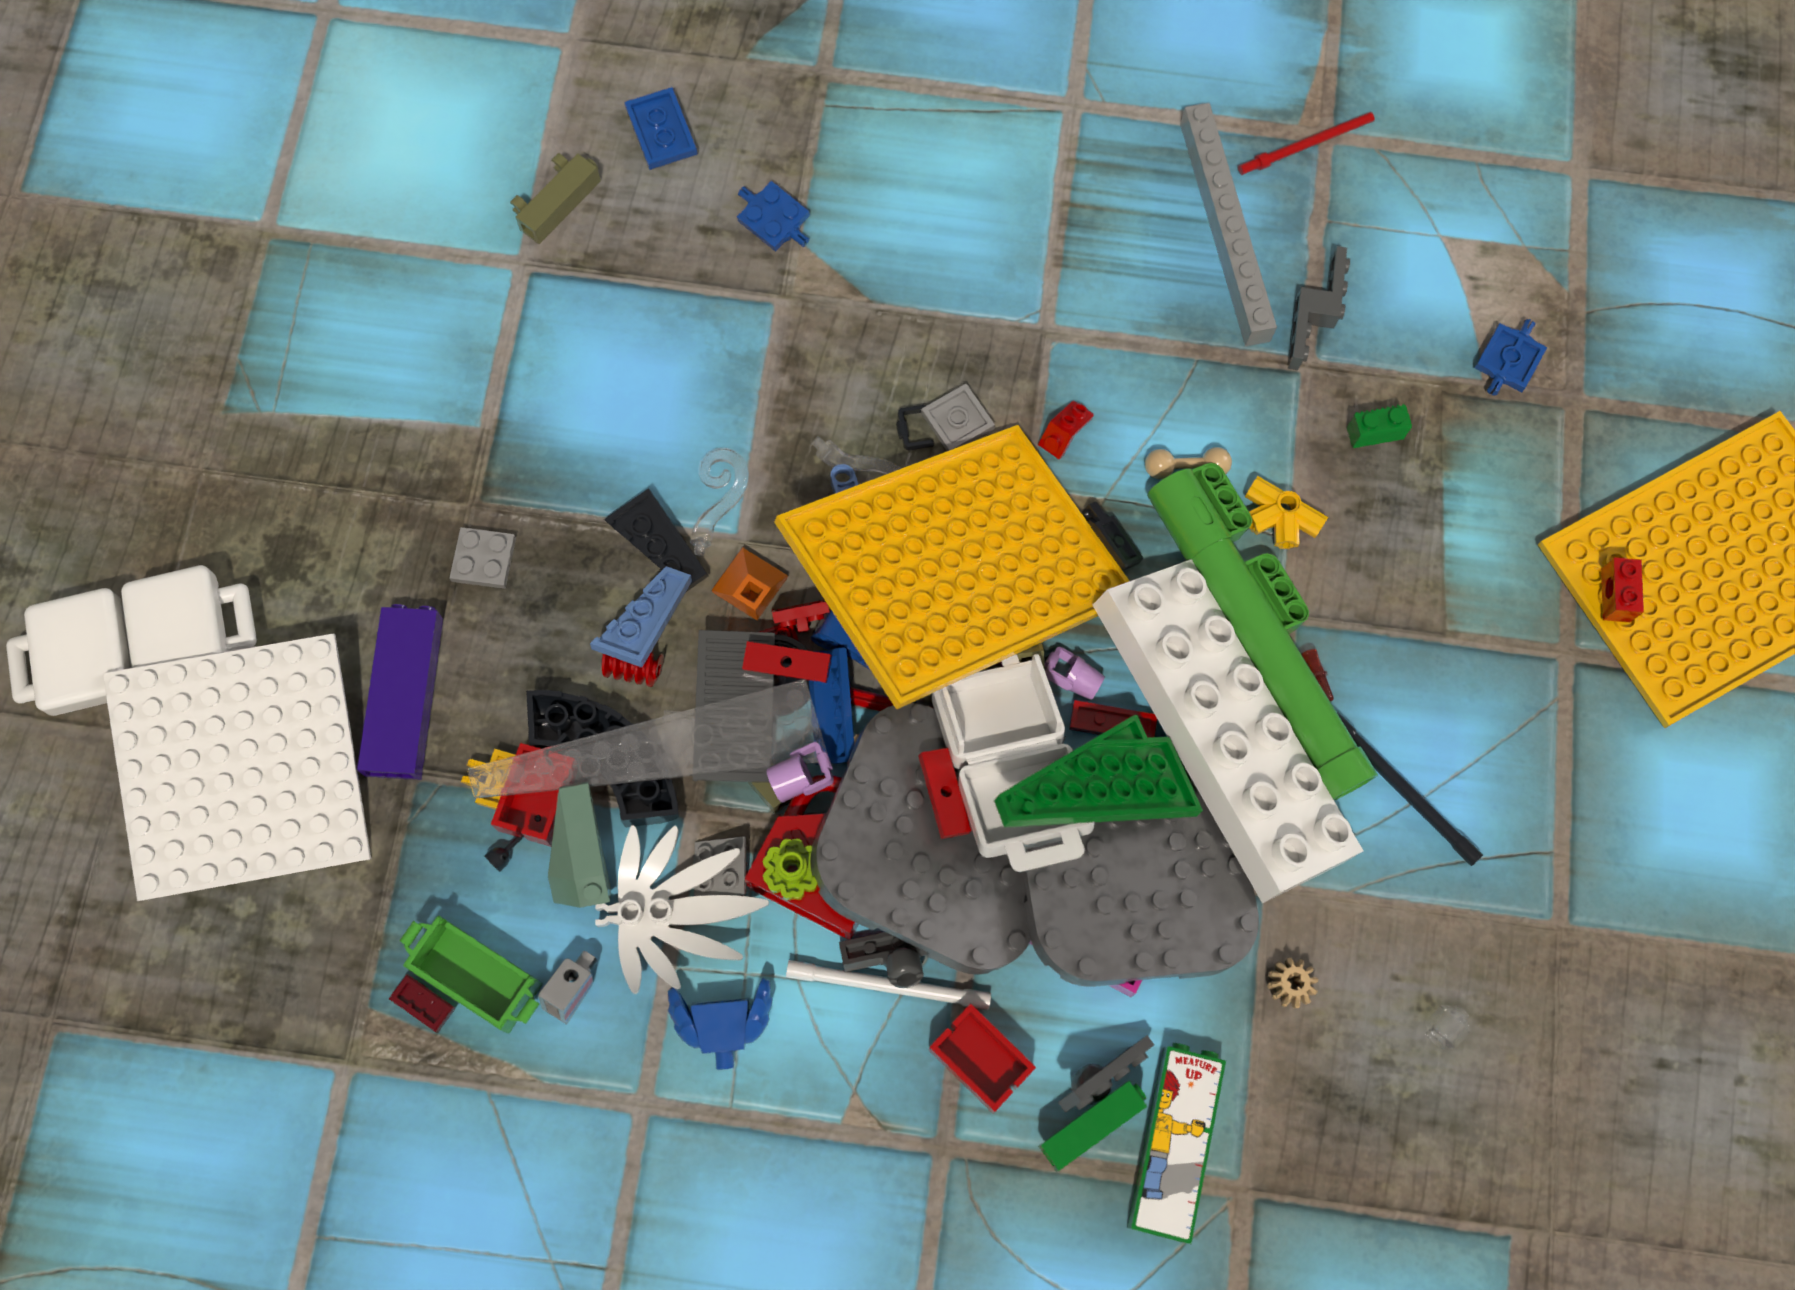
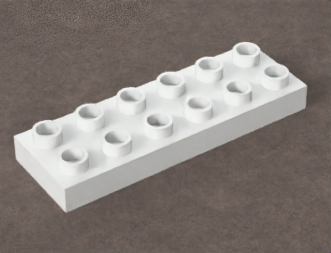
M1192 559L1107 589L1093 604V607L1167 737H1170L1180 760L1262 904L1345 863L1363 852L1362 847L1352 832L1349 822L1343 817L1324 785L1320 773L1311 763L1294 734L1291 724L1284 717L1265 685L1261 673L1255 668L1236 636L1232 624L1226 619L1210 592L1204 577L1199 573Z

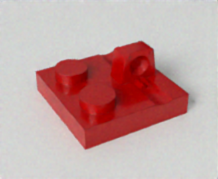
M825 599L771 610L774 623L780 622V627L797 625L798 632L809 631L808 622L824 619V613L830 612Z

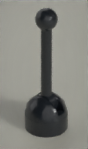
M536 815L534 820L536 822L541 821V816ZM516 836L505 848H492L484 857L501 872L509 863V851L524 836Z

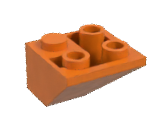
M742 547L711 591L755 620H758L787 580L788 575Z

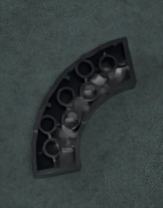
M552 690L526 691L529 745L544 749L547 753L554 752L575 758L597 771L611 786L617 799L621 821L625 827L665 823L679 817L676 793L665 763L640 729L616 710L589 700V698L582 695L576 696Z

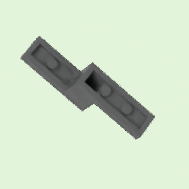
M1337 246L1331 257L1327 291L1301 287L1298 292L1294 306L1288 369L1298 370L1302 362L1307 361L1309 346H1306V338L1310 337L1312 326L1334 329L1338 320H1342L1344 317L1346 305L1342 304V297H1345L1348 287V281H1344V276L1348 273L1350 258H1346L1347 247Z

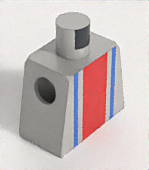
M586 951L581 953L576 962L566 958L538 994L542 1010L567 1025L593 985L590 971L598 960Z

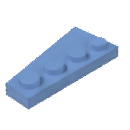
M666 566L643 589V594L636 601L632 600L625 607L626 611L617 620L613 619L606 627L607 630L590 643L591 649L643 667L692 582L691 575Z

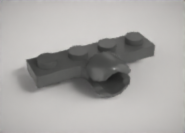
M887 932L839 942L845 972L884 965L887 969L890 983L902 989L915 986L923 978V968L920 959L927 955L928 952Z
M1147 1035L1105 1067L1089 1064L1081 1068L1072 1077V1092L1058 1102L1062 1109L1067 1112L1076 1106L1078 1110H1081L1087 1104L1093 1105L1105 1098L1111 1090V1078L1113 1077L1115 1081H1118L1130 1072L1129 1064H1132L1135 1068L1146 1060L1148 1056L1145 1052L1153 1047L1154 1043Z

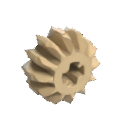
M1292 958L1285 959V965L1280 961L1274 965L1277 971H1270L1268 973V976L1275 980V982L1268 983L1267 988H1276L1277 991L1272 995V999L1276 1000L1283 997L1281 1006L1287 1007L1291 1001L1294 1009L1299 1008L1301 1002L1305 1005L1311 1002L1309 995L1314 996L1317 994V990L1310 985L1317 983L1318 978H1310L1308 975L1314 969L1310 966L1304 970V960L1302 959L1298 960L1295 964ZM1292 977L1295 978L1294 983L1298 985L1294 989L1290 988L1291 983L1287 981Z

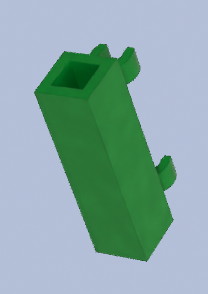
M1130 1081L1125 1082L1038 1146L1056 1172L1060 1171L1148 1107L1144 1102L1147 1097L1138 1084L1132 1085Z

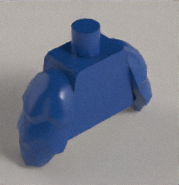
M764 977L761 979L750 1011L749 998L693 1003L690 1011L680 992L671 987L668 990V1013L674 1022L676 1033L687 1045L693 1048H701L702 1053L715 1052L716 1069L734 1068L733 1051L743 1050L746 1044L753 1043L761 1036L768 1025L769 1011L773 1002L770 995V981Z

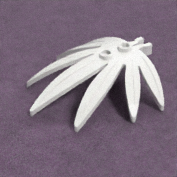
M634 825L630 827L619 866V903L610 906L604 903L595 905L597 911L605 910L608 913H618V915L606 916L603 920H595V925L597 927H605L610 923L619 925L618 948L620 963L626 982L633 994L639 992L642 979L638 947L647 963L660 978L677 990L681 988L679 978L671 962L661 949L651 941L653 936L673 947L695 955L721 960L743 959L742 954L718 941L696 933L669 927L670 925H701L727 921L753 913L769 905L767 899L734 895H706L669 900V897L689 891L723 871L740 855L738 848L704 859L675 874L651 890V885L661 875L672 856L679 830L676 826H673L665 834L650 854L639 878L636 880L641 858L640 840L637 828Z

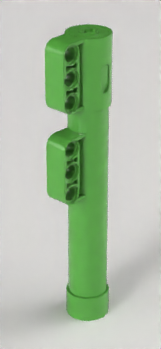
M1207 463L1192 470L1183 469L1158 482L1148 492L1149 500L1185 560L1192 559L1199 573L1204 577L1210 592L1226 619L1232 624L1236 636L1255 668L1261 673L1265 685L1284 717L1291 724L1294 734L1311 763L1320 773L1322 781L1333 800L1335 801L1376 778L1378 774L1361 746L1357 747L1289 635L1308 619L1309 610L1274 555L1265 553L1244 562L1233 544L1249 529L1252 524V517L1223 469L1215 463Z

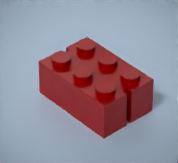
M520 743L491 825L499 832L518 837L523 835L529 841L552 847L559 787L574 784L580 768L575 758L550 752L548 755L544 749ZM540 815L541 821L536 822L534 817Z
M970 1004L951 1024L955 1031L952 1033L947 1028L928 1050L993 1114L1013 1093L1009 1087L1012 1086L1014 1089H1017L1036 1067Z

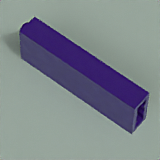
M393 604L391 607H381L357 768L365 777L422 779L443 617L433 607L419 606L418 609H409L407 606Z

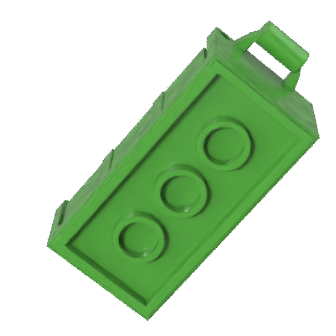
M437 916L431 925L413 921L399 940L404 944L406 951L410 955L403 964L404 967L503 1032L509 1034L518 1021L527 1024L540 1004L535 1001L534 996L542 986V982L441 916ZM424 927L427 931L412 950L409 948Z

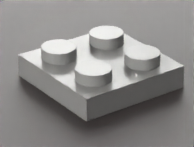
M967 384L960 386L921 409V414L946 451L971 443L995 428V424Z
M460 527L450 580L457 583L506 589L516 542L515 535Z

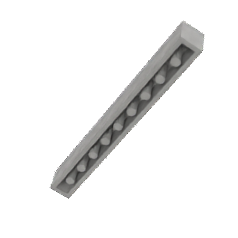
M1210 103L1185 107L1180 126L1245 347L1270 342L1277 329Z

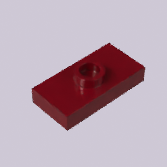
M406 974L389 997V1000L436 1033L440 1031L456 1009L408 974Z

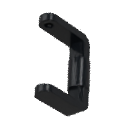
M926 405L905 407L898 410L896 426L899 439H902L905 450L909 451L934 446L933 440L909 443L907 422L904 420V415L921 413V409Z

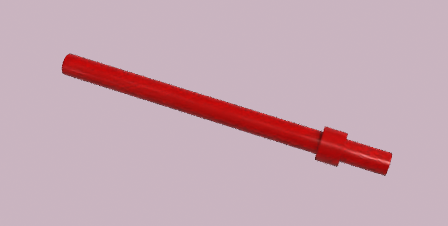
M1372 112L1366 113L1273 152H1264L1256 155L1253 160L1239 165L1238 171L1241 175H1244L1256 169L1263 170L1268 168L1275 161L1373 122L1375 120L1374 114Z

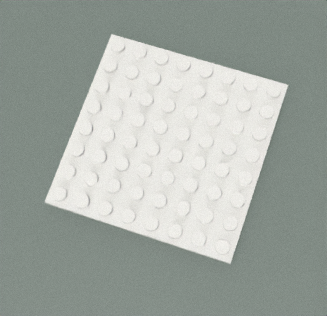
M334 633L103 673L137 901L371 859L339 653Z

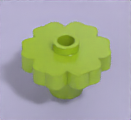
M785 839L781 842L780 848L771 847L768 850L767 855L763 859V865L767 869L763 874V879L772 893L781 892L785 900H800L804 897L805 891L814 892L818 884L815 875L812 876L810 866L812 846L804 847L800 839ZM790 866H796L798 868V870L794 873L787 872V869Z

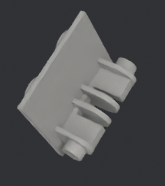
M746 837L695 842V864L736 848L740 850V855L719 874L695 887L694 896L746 895V892H748L745 877L748 873L746 871L748 866L746 862V850L748 849Z

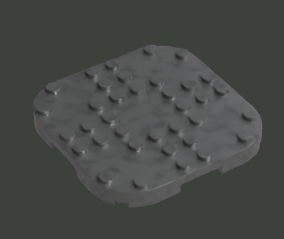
M910 703L897 710L894 705L887 707L870 720L857 738L848 759V766L813 842L810 866L812 876L815 875L820 888L819 893L825 902L842 916L871 930L881 929L928 952L927 957L957 971L967 974H987L1005 967L1017 959L1031 941L1024 903L1027 901L1023 872L1013 870L1007 854L992 858L982 856L978 850L972 827L969 834L941 839L918 757L921 752L947 748L935 709L916 703ZM954 767L956 778L959 783V772L961 769H957Z
M1185 767L1184 770L1203 809L1197 817L1095 822L1094 829L1090 834L1080 836L1084 846V854L1080 858L1023 871L1027 901L1024 903L1031 943L1045 966L1049 965L1055 972L1061 975V979L1079 986L1095 987L1124 984L1127 981L1211 976L1219 974L1240 962L1253 947L1259 927V914L1253 886ZM1059 841L1030 849H1025V852L1027 853L1064 843L1063 841Z

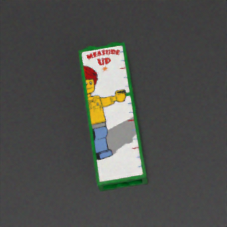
M1172 1043V1047L1167 1046L1162 1051L1127 1228L1192 1244L1226 1061L1218 1059V1053L1201 1050V1054L1190 1052V1047L1187 1045Z

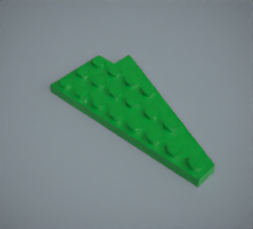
M1133 715L1003 791L994 799L1004 827L1197 817L1203 811L1170 737L1147 738L1138 715Z

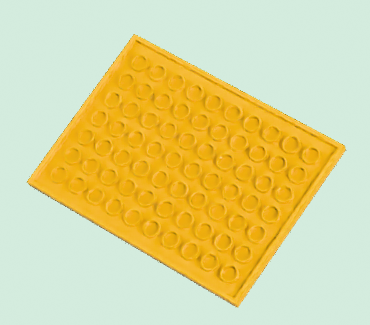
M1781 411L1549 536L1538 544L1543 554L1664 728L1795 654V429ZM1614 557L1642 560L1644 612L1632 622L1603 620L1601 568Z
M1019 425L777 515L774 521L896 710L1098 617L1093 604L1107 589L1130 582Z

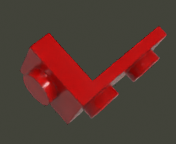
M1072 401L1049 422L1038 446L1060 460L1065 455L1074 436L1092 420L1094 414L1087 410L1084 405Z

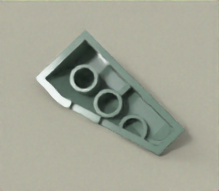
M589 782L559 787L548 870L553 902L579 908L608 903L611 896V886Z

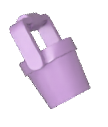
M1057 647L1054 652H1051L1044 664L1048 680L1066 691H1072L1090 700L1093 699L1105 678L1103 674L1086 663L1083 658L1062 647ZM1059 658L1071 664L1065 677L1054 671Z

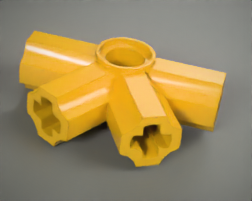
M1259 476L1254 480L1245 495V498L1259 505V507L1249 511L1252 517V524L1249 527L1250 531L1258 535L1274 527V546L1279 547V549L1298 547L1299 529L1316 538L1328 519L1326 515L1303 503L1295 492L1283 491ZM1281 504L1289 505L1292 510H1285Z

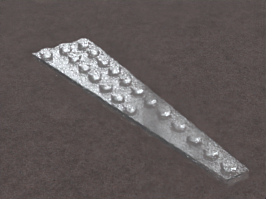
M799 680L471 767L467 770L473 795L476 799L559 790V787L583 782H589V787L769 768L790 758V753L813 742H817L824 752L827 751L806 680ZM816 751L802 757L805 764L818 763Z

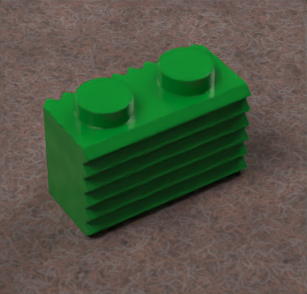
M1404 404L1402 406L1397 405L1396 407L1392 405L1391 408L1387 406L1386 409L1382 407L1381 410L1377 408L1376 411L1372 409L1370 412L1366 410L1365 413L1361 411L1360 414L1356 412L1347 426L1352 448L1403 440L1410 429H1412L1410 416Z

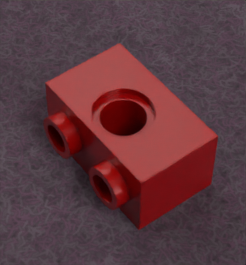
M1614 557L1601 568L1603 620L1632 622L1644 612L1642 560Z

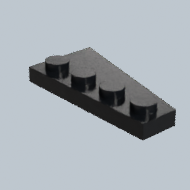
M649 488L604 519L661 570L667 566L690 574L692 582L687 591L709 577Z

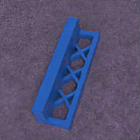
M847 648L813 651L832 655L827 683L809 681L813 741L817 742L824 752H827L831 764L846 763L854 748ZM814 751V753H815V765H819L818 760H817V757H816V756H817V753H816V751Z

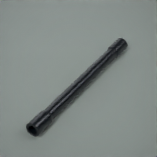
M1337 712L1357 747L1361 746L1374 769L1451 844L1452 848L1470 866L1474 865L1483 854L1465 836L1461 835Z

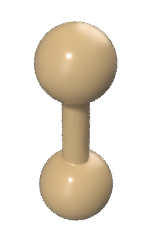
M1220 447L1207 450L1203 457L1174 458L1169 451L1156 449L1146 457L1145 469L1151 477L1164 479L1171 475L1174 469H1192L1207 463H1215L1227 474L1232 466V458L1228 451Z

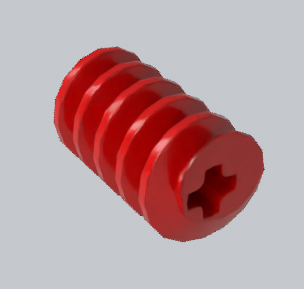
M651 651L643 667H639L602 654V674L605 678H608L613 673L615 680H620L624 675V680L628 683L635 678L637 685H641L646 681L648 687H653L660 676L664 657L661 653L659 658L654 660L653 651Z

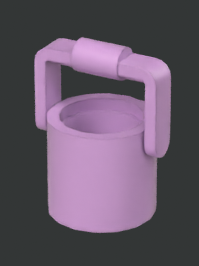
M817 742L790 753V758L766 769L773 791L782 803L803 793L806 796L832 785L834 782L831 772L833 767L828 754L823 751ZM814 751L817 753L816 757L821 771L826 777L816 783H813L811 774L802 759L803 756Z

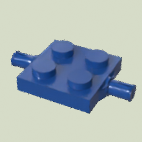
M770 181L756 195L745 186L742 187V190H739L738 195L747 201L748 204L737 216L738 222L776 252L785 242L791 239L795 240L801 247H805V243L808 244L809 238L802 234L799 229L810 216L809 211L774 182Z
M1526 319L1520 330L1511 329L1501 323L1495 329L1475 366V369L1489 375L1493 379L1487 389L1489 394L1494 389L1491 395H1498L1503 384L1521 393L1528 385L1547 349L1546 346L1536 342L1530 336L1535 326L1534 321L1530 323L1531 319Z

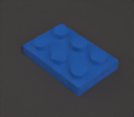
M672 87L624 102L649 170L698 155Z

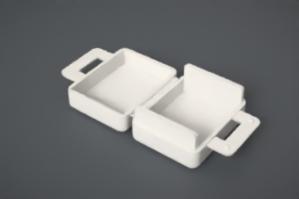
M198 565L127 582L121 589L122 600L110 589L101 588L31 605L24 613L27 634L13 637L6 644L12 698L16 703L20 704L35 700V705L39 710L48 715L56 716L106 704L107 698L103 673L252 648L256 644L257 638L249 589L245 584L241 583L218 588L219 584L216 575L206 566ZM233 602L238 635L226 637L221 604ZM28 650L33 684L30 685L28 681L25 651Z
M1039 654L1033 655L1031 661L1022 663L1019 662L1017 655L1011 656L1001 661L1003 667L977 672L932 693V703L946 747L949 749L953 766L961 769L958 785L980 854L986 858L1007 854L1011 867L1017 872L1080 858L1084 854V846L1080 836L1090 834L1094 829L1095 822L1004 827L994 803V799L1003 791L1073 751L1069 745L1062 744L1065 727ZM1059 841H1063L1064 843L1027 853L1025 852V849H1030L1046 844H1051Z

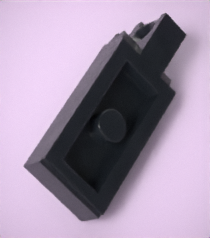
M1097 501L1087 505L1084 511H1082V515L1122 571L1139 564L1143 560V556L1114 515L1109 516L1104 513Z

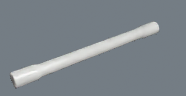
M793 960L788 961L786 971L787 978L827 982L961 1004L965 1007L972 1004L975 1008L989 1010L990 992L956 989L926 983H918L913 987L902 989L892 985L888 977L852 971L845 972L844 970Z

